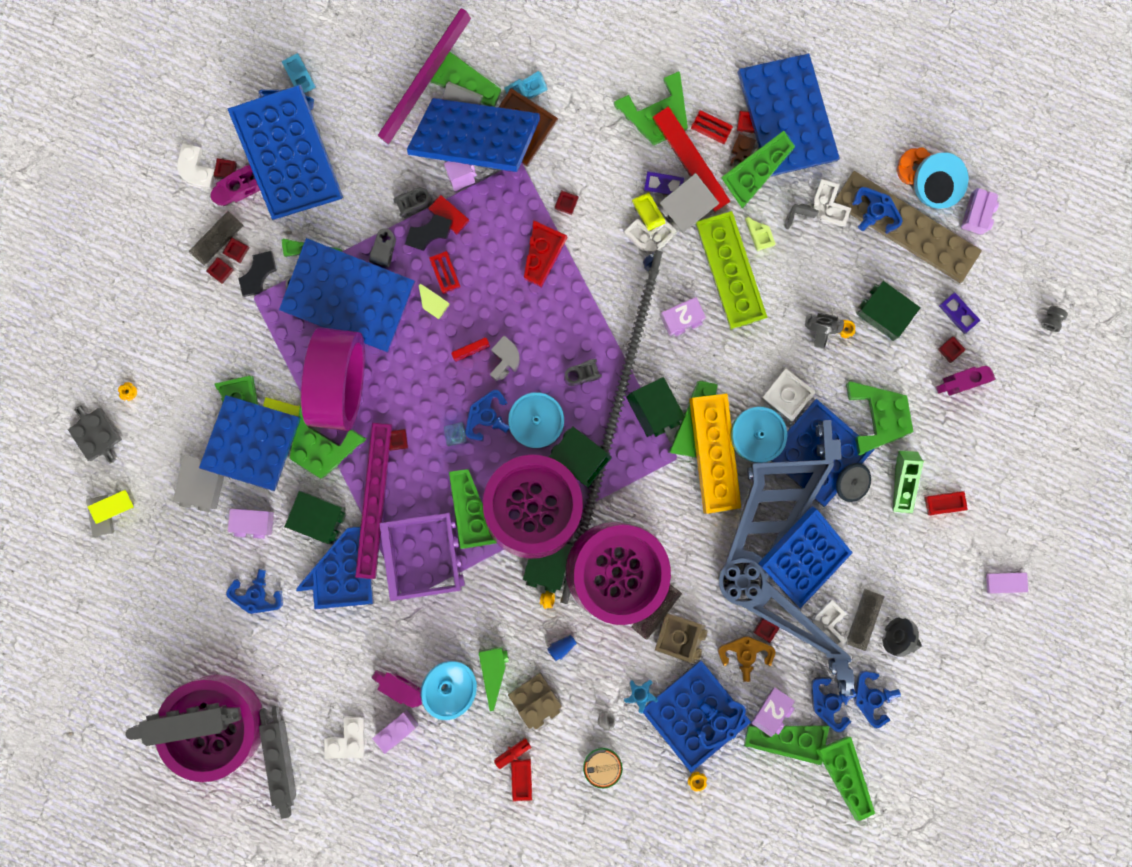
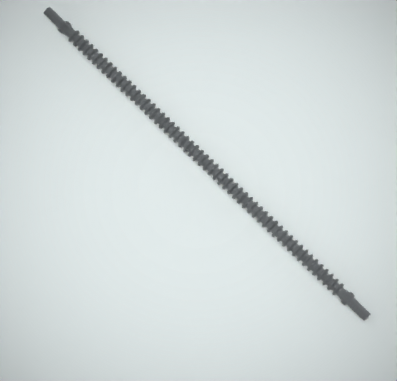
M659 250L655 251L651 268L648 270V279L645 280L647 284L644 285L645 290L642 291L644 295H641L643 299L640 300L641 306H638L640 310L637 311L638 316L635 317L637 321L634 322L635 327L632 328L634 332H631L633 336L630 338L631 343H628L630 347L627 348L628 354H625L627 358L624 359L625 364L622 365L624 369L621 370L622 375L619 376L621 380H618L620 384L616 386L618 388V391H615L617 395L613 397L615 399V402H612L614 406L611 407L612 412L609 413L611 417L608 418L609 423L606 424L608 428L605 429L606 434H603L605 439H602V442L604 443L600 445L609 455V450L612 449L610 445L613 444L612 439L615 438L613 434L616 433L615 428H618L616 423H619L618 417H621L619 415V412H622L620 408L624 406L622 404V401H625L623 397L626 396L625 391L628 390L626 386L629 385L628 380L631 379L629 375L632 374L631 369H634L632 364H635V361L633 360L637 358L635 353H638L636 349L639 348L638 343L641 342L639 338L642 337L641 332L644 331L642 327H645L644 321H647L645 316H648V313L646 312L650 310L648 306L651 305L649 301L652 300L651 295L654 294L652 290H655L654 285L657 284L655 279L660 271L658 268L663 254ZM605 468L593 481L592 487L589 488L590 493L587 494L589 498L586 499L587 504L584 505L586 509L583 510L584 515H581L583 520H580L582 524L578 526L580 531H577L579 535L575 537L576 539L589 529L588 526L591 525L590 520H593L591 515L594 514L593 509H596L594 504L597 503L596 498H599L597 493H600L599 487H602L600 482H603L601 478L605 476L603 474V471H606ZM565 579L560 603L568 604L570 590Z

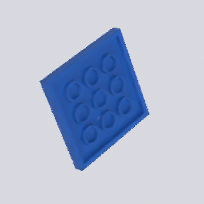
M226 395L199 468L275 491L300 418Z
M815 399L789 428L785 448L771 462L821 460L820 456H817V445H820L819 437H816L815 428L816 425H819V421L831 420L832 440H841L842 459L834 460L832 470L815 497V500L825 507L837 494L836 481L840 472L850 464H863L875 449L858 455L855 438L859 435L819 400ZM813 472L789 473L786 475L801 488H805Z
M812 506L758 564L790 600L801 609L853 552L822 514Z
M701 660L657 695L658 702L650 701L645 706L643 714L690 772H693L727 743L725 742L712 749H705L702 746L696 732L703 731L706 734V740L710 741L715 731L710 725L711 720L707 721L706 714L699 708L700 705L706 702L710 708H716L718 710L717 713H724L728 717H732L738 712L736 708L729 707L728 699H732L731 696ZM746 715L743 718L738 733L751 723Z

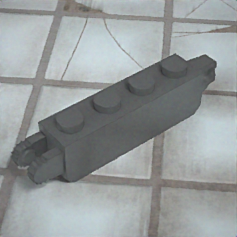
M212 703L206 705L205 709H199V706L187 708L186 712L179 713V710L168 711L165 716L160 717L159 713L147 715L145 720L139 722V725L128 728L125 733L127 739H141L142 743L146 746L218 734L226 730L230 723L242 719L240 707H226V705L219 706V703Z
M273 706L272 722L268 720L266 708L260 709L261 725L259 730L271 805L275 806V809L279 808L280 817L284 819L292 815L291 806L294 805V799L296 798V788L285 722L281 720L278 706Z

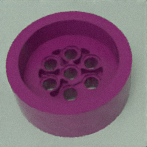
M318 327L314 331L305 357L301 387L302 415L307 426L349 431L353 427L360 406L365 371V346L360 332Z
M542 455L519 456L504 463L489 479L483 495L484 518L492 538L507 552L523 558H542L561 550L569 543L577 531L583 510L582 492L574 475L560 462ZM532 486H539L541 492L538 494L532 493L530 490ZM515 492H520L523 498L517 501L512 498V495ZM548 498H554L556 504L548 506L545 501ZM534 504L538 507V511L530 513L527 507ZM517 511L520 517L512 520L509 517V513ZM544 517H551L553 523L549 526L545 525L542 519ZM527 523H531L535 529L532 532H526L524 526Z
M607 522L588 529L574 543L566 563V580L573 598L585 611L606 623L628 625L649 617L662 604L670 586L671 567L664 547L651 533L629 524ZM620 547L621 554L615 557L614 550ZM602 555L604 562L601 565H597L596 560ZM635 558L636 565L635 567L630 568L629 562L630 560ZM618 567V568H619V573H618V575L613 576V575H612V570H613V568ZM601 575L602 581L596 585L594 579L596 576ZM630 578H634V584L632 587L627 586V582ZM616 586L617 593L611 596L610 589Z
M209 675L196 679L174 690L162 703L158 711L159 717L165 716L166 712L179 710V713L186 712L187 708L195 706L203 709L204 703H219V706L240 707L242 719L230 723L236 726L235 733L230 731L228 726L221 733L201 736L204 740V746L198 743L199 737L156 744L155 746L160 758L176 775L195 782L219 780L245 764L257 751L261 743L259 730L261 725V702L248 685L231 676ZM217 740L223 741L224 748L218 747Z

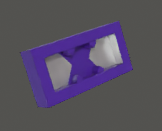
M647 171L644 191L669 195L684 183V177Z
M955 292L939 305L943 312L964 334L981 321Z

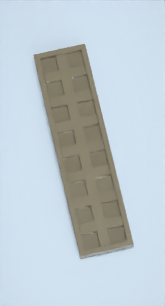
M856 171L852 172L833 203L851 208L850 215L862 222L863 215L867 213V208L870 205L867 196H862V202L859 205H852L855 194L861 187H867L890 196L902 217L903 222L901 226L886 234V226L893 224L894 220L884 216L881 220L876 221L874 225H869V227L959 283L964 281L981 254V249Z

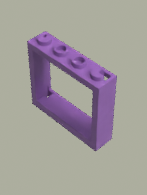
M451 513L380 523L390 601L461 591L462 586H465L463 574L460 575L459 567L462 566L461 555H457L456 547H459L458 535L454 536L453 529L457 527L456 519ZM446 520L455 585L400 593L391 528Z

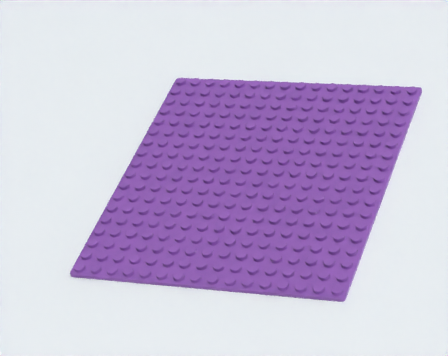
M522 163L518 172L502 170L447 198L446 200L466 216L469 222L457 235L450 230L448 239L439 238L431 241L424 251L407 246L405 242L410 227H421L431 221L434 214L428 208L387 228L392 231L396 238L389 268L380 265L376 266L415 281L389 352L364 343L365 371L358 414L351 430L367 439L338 465L362 513L372 423L392 424V431L406 429L408 449L389 452L382 523L451 513L452 516H455L449 472L469 470L483 503L486 485L500 466L511 459L524 455L549 457L552 448L561 442L563 434L568 429H571L572 426L599 447L604 443L602 442V439H605L603 434H606L605 429L608 428L606 424L609 423L608 418L611 417L609 413L612 412L611 407L614 406L612 402H615L613 397L617 395L615 391H618L616 386L620 384L618 380H621L619 376L622 375L621 370L624 369L622 365L625 364V357L565 244L542 288L524 279L527 255L530 248V237L533 231V220L556 231L558 230ZM377 234L344 250L343 253L369 262L370 253ZM388 235L386 238H383L384 242H386V240H390ZM447 251L461 288H456L443 294L429 257ZM443 257L442 261L453 285L455 284L446 258ZM437 259L435 260V263L439 271L440 277L442 279L444 287H448L443 271ZM285 280L255 295L254 301L301 392L303 368L308 345L314 331L321 326L279 310L287 290ZM420 284L450 303L440 319H437L423 309L419 290ZM505 336L516 346L520 356V364L516 372L509 368V374L503 380L499 379L496 382L490 374L500 364L501 360L492 353L491 349ZM484 337L487 338L490 344L489 348L455 362L451 354L453 351ZM591 359H597L596 365L599 374H602V378L576 386L566 384L564 375L568 368ZM570 372L568 378L571 381H576L578 375L575 372ZM633 372L629 375L631 379L628 380L629 385L626 386L628 388L625 391L626 396L641 388ZM493 390L500 391L508 404L501 405L498 398H493L490 407L496 412L497 418L499 416L502 417L503 423L508 426L509 413L513 404L519 398L529 393H544L551 396L559 403L564 414V427L561 435L554 443L544 448L526 447L514 438L510 429L505 433L500 429H492L493 425L484 426L478 424L473 428V433H481L484 436V441L469 439L465 431L471 405ZM626 396L623 397L625 401H622L624 406L620 408L622 412H619V415H621V417H618L619 423H616L618 428H615L616 433L613 434L615 438L612 439L613 444L610 445L612 449L609 452L612 458L608 465L604 467L606 471H603L605 476L601 478L603 482H600L602 487H599L600 493H597L599 498H596V501L677 459L676 454L668 453L671 444L665 433L658 437H655L654 434L649 437L646 436ZM318 427L321 434L340 446L349 432ZM577 480L582 492L583 508H585L584 505L587 504L586 499L589 498L587 494L590 493V490ZM537 485L532 486L530 489L534 494L541 492V488ZM515 492L512 498L519 501L523 498V495L520 492ZM548 498L545 501L548 506L556 504L554 498ZM531 504L527 507V510L530 513H535L538 511V507ZM512 511L509 513V517L512 520H516L520 517V514L517 511ZM544 517L542 522L549 526L553 523V519L551 517ZM446 520L391 528L401 593L430 589L453 577ZM527 523L524 526L526 532H532L535 529L531 523ZM456 527V528H453V529H454V536H457V535H458L457 527ZM380 536L379 549L384 557L382 538ZM497 543L460 549V546L456 547L457 555H461L462 566L459 567V571L462 572L504 549Z

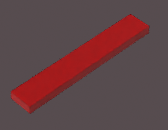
M669 106L653 116L652 119L690 177L696 173L719 202L712 209L715 213L730 203V199Z

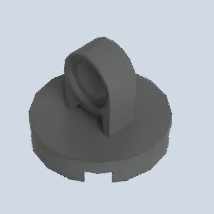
M818 313L817 317H812V314L806 316L805 327L816 332L814 347L824 349L828 334H837L843 331L844 321L841 320L839 322L836 316Z
M899 617L890 621L886 626L885 631L887 633L885 638H882V642L888 653L897 657H904L922 647L919 640L918 627L913 621Z

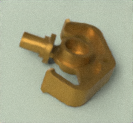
M743 636L718 648V654L723 666L729 663V658L725 655L726 651L731 650L737 653V660L743 665L739 666V669L743 672V682H751L750 672L754 670V667L751 665L756 660L757 652L767 651L768 655L764 658V662L769 666L772 665L776 653L772 646L748 636Z

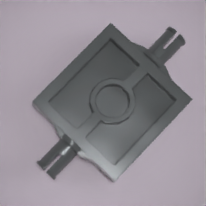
M82 406L75 408L74 411H76L80 419L67 430L87 461H93L101 455L105 456L109 464L116 461L111 449L122 439L103 409L97 408L92 413L86 414Z

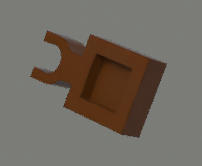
M739 133L731 152L736 154V156L732 158L729 166H732L734 161L741 163L744 161L743 158H748L751 155L756 140Z

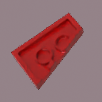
M533 220V231L530 237V248L527 255L524 279L542 288L568 237Z

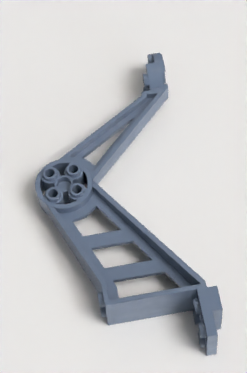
M831 420L819 421V425H816L815 428L816 437H819L820 445H817V456H820L821 460L751 463V467L747 468L748 479H752V483L725 564L719 573V586L723 596L729 602L748 609L824 652L826 658H833L828 660L829 670L837 678L838 690L844 696H853L851 689H854L853 669L848 666V662H851L850 655L767 581L769 575L758 564L763 559L755 552L743 550L748 534L779 533L769 549L770 551L808 511L832 470L834 460L842 459L841 440H832ZM813 472L805 488L763 490L765 486L764 475ZM797 501L785 521L752 522L759 502ZM747 563L743 568V572H740L736 564ZM734 569L735 573L729 574V571ZM750 569H755L753 573H748ZM724 575L727 579L734 581L728 583L725 588L723 586ZM759 575L761 576L760 587L756 582H751V580L757 579ZM755 588V592L751 593L750 589ZM736 589V592L730 593V590ZM741 590L745 591V594L748 598L739 599L741 596ZM772 597L813 635L763 608V606Z

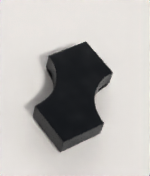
M434 214L431 221L426 225L410 227L405 245L424 251L431 241L439 238L448 239L453 220Z
M272 251L253 255V263L250 270L244 276L238 278L243 297L263 292L264 280L270 273L277 270Z

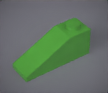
M898 451L895 466L893 512L913 513L924 463L920 454L916 451Z
M503 646L479 651L490 711L495 709L506 669V662H509L508 652L503 650Z

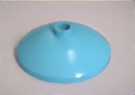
M446 661L436 665L428 672L421 686L420 695L423 707L431 716L440 720H451L461 716L470 708L475 699L477 691L476 678L471 669L461 662Z

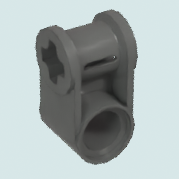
M419 187L398 195L393 201L398 205L400 217L407 218L416 212L428 208L432 203V198L425 188ZM426 195L424 201H418L419 196Z
M384 228L378 231L370 253L369 263L389 268L396 244V238L391 230ZM388 235L390 240H386V242H384L383 238H386Z
M591 359L568 368L564 375L566 384L576 386L602 378V374H599L596 365L597 359ZM570 372H575L578 375L576 381H571L568 378Z

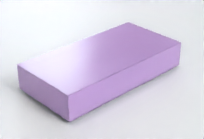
M1025 572L986 574L987 593L1028 592V579Z

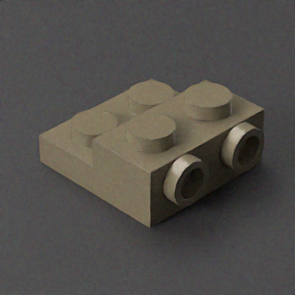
M666 613L655 651L695 663L702 654V649L699 648L701 641H705L707 637L706 625Z
M541 672L508 694L529 729L532 727L535 730L544 724L543 720L550 716L552 719L561 712L559 709L562 707V704Z

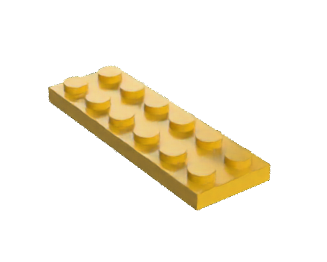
M728 394L689 398L703 513L708 514L740 509L741 500L735 451L731 442L732 427Z

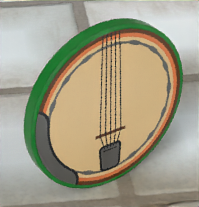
M595 749L585 758L583 772L587 781L594 787L602 789L612 787L619 781L622 775L621 759L611 749Z

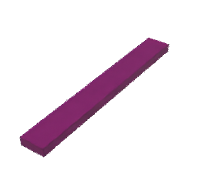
M460 8L379 132L378 137L388 145L471 20L468 12L463 8Z
M372 423L355 576L357 578L376 579L381 536L380 523H382L392 424Z

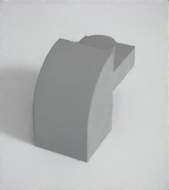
M503 336L491 349L492 353L501 360L500 364L490 374L496 382L499 379L503 380L509 374V368L516 372L520 364V356L516 346Z

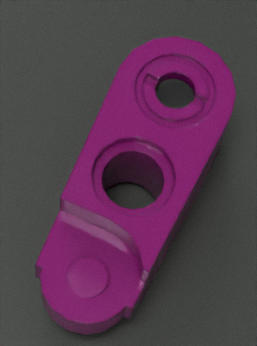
M244 166L217 182V186L211 191V200L217 205L226 206L233 201L236 203L260 191L256 179H253L255 176L251 166ZM236 184H240L237 190H233Z
M988 366L973 367L942 378L944 383L935 388L938 394L947 391L948 395L951 396L996 380L992 369Z
M375 670L371 678L380 684L377 690L400 704L404 703L412 708L422 705L421 687L397 673L390 674L387 672L385 674Z

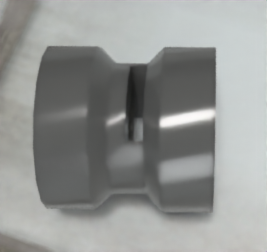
M1051 306L1047 311V318L1043 319L1041 325L1049 331L1060 332L1062 321L1066 320L1068 313L1062 308Z

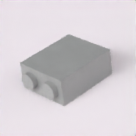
M695 173L659 202L661 205L659 210L665 217L670 216L673 220L670 224L677 232L681 230L684 233L716 207L719 202Z
M183 456L173 501L179 502L181 507L191 508V505L198 506L197 510L209 512L210 509H217L224 476L200 469L199 466L202 459Z

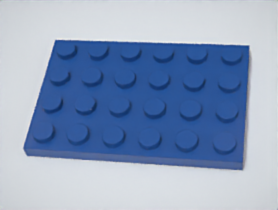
M810 54L738 70L737 73L759 149L783 131L787 133L795 145L793 151L771 176L832 163L840 159Z
M301 85L227 108L272 220L344 198Z
M432 98L407 147V153L412 156L518 172L539 123L540 116L539 113Z
M306 238L279 310L324 328L360 332L365 344L389 352L415 281Z

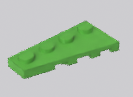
M451 52L448 53L430 81L443 88L446 87V83L451 82L483 95L481 103L487 106L495 107L501 94V89Z
M785 131L781 132L721 177L741 208L747 205L795 148V145Z
M253 376L215 383V387L219 390L222 397V402L227 395L258 405Z
M697 381L691 398L716 395L718 384ZM689 400L686 413H684L685 418L682 419L668 453L697 458Z
M469 470L449 472L460 549L495 544L496 542L486 526L483 503Z
M747 726L744 746L822 766V761L816 749L826 746L829 726H784L779 735L775 733L772 737L756 726Z
M844 737L816 749L854 819L861 821L874 815V807L852 738Z

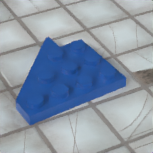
M361 527L347 528L296 588V591L313 590L314 609L374 604L372 579L355 577Z

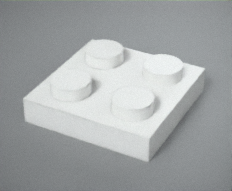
M785 368L761 399L792 422L816 392Z

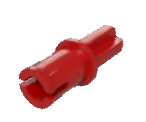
M523 738V740L513 747L509 746L507 751L495 758L494 763L501 769L514 759L518 760L517 757L532 747L527 739Z

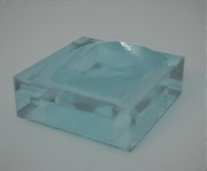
M462 422L444 427L447 446L467 442Z

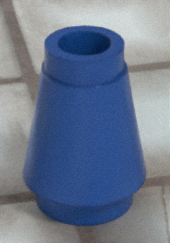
M569 635L551 643L547 650L555 661L562 660L577 643Z

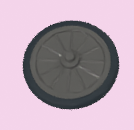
M860 463L846 466L840 472L836 481L838 496L846 502H855L863 498L871 485L869 469Z

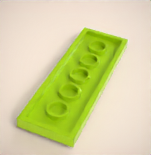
M730 211L697 221L695 224L730 330L767 319L768 317L733 212Z

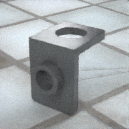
M794 204L790 210L786 229L791 227L795 213L815 218L819 210L812 209L807 204Z

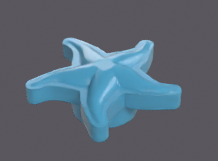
M631 680L632 695L629 698H625L624 702L637 703L639 706L638 712L642 714L646 702H658V699L649 693V688L653 682L649 680L642 686H637Z

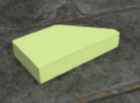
M750 217L745 219L757 252L775 246L776 243L769 226L758 223Z
M420 284L419 290L423 309L437 319H440L450 303Z

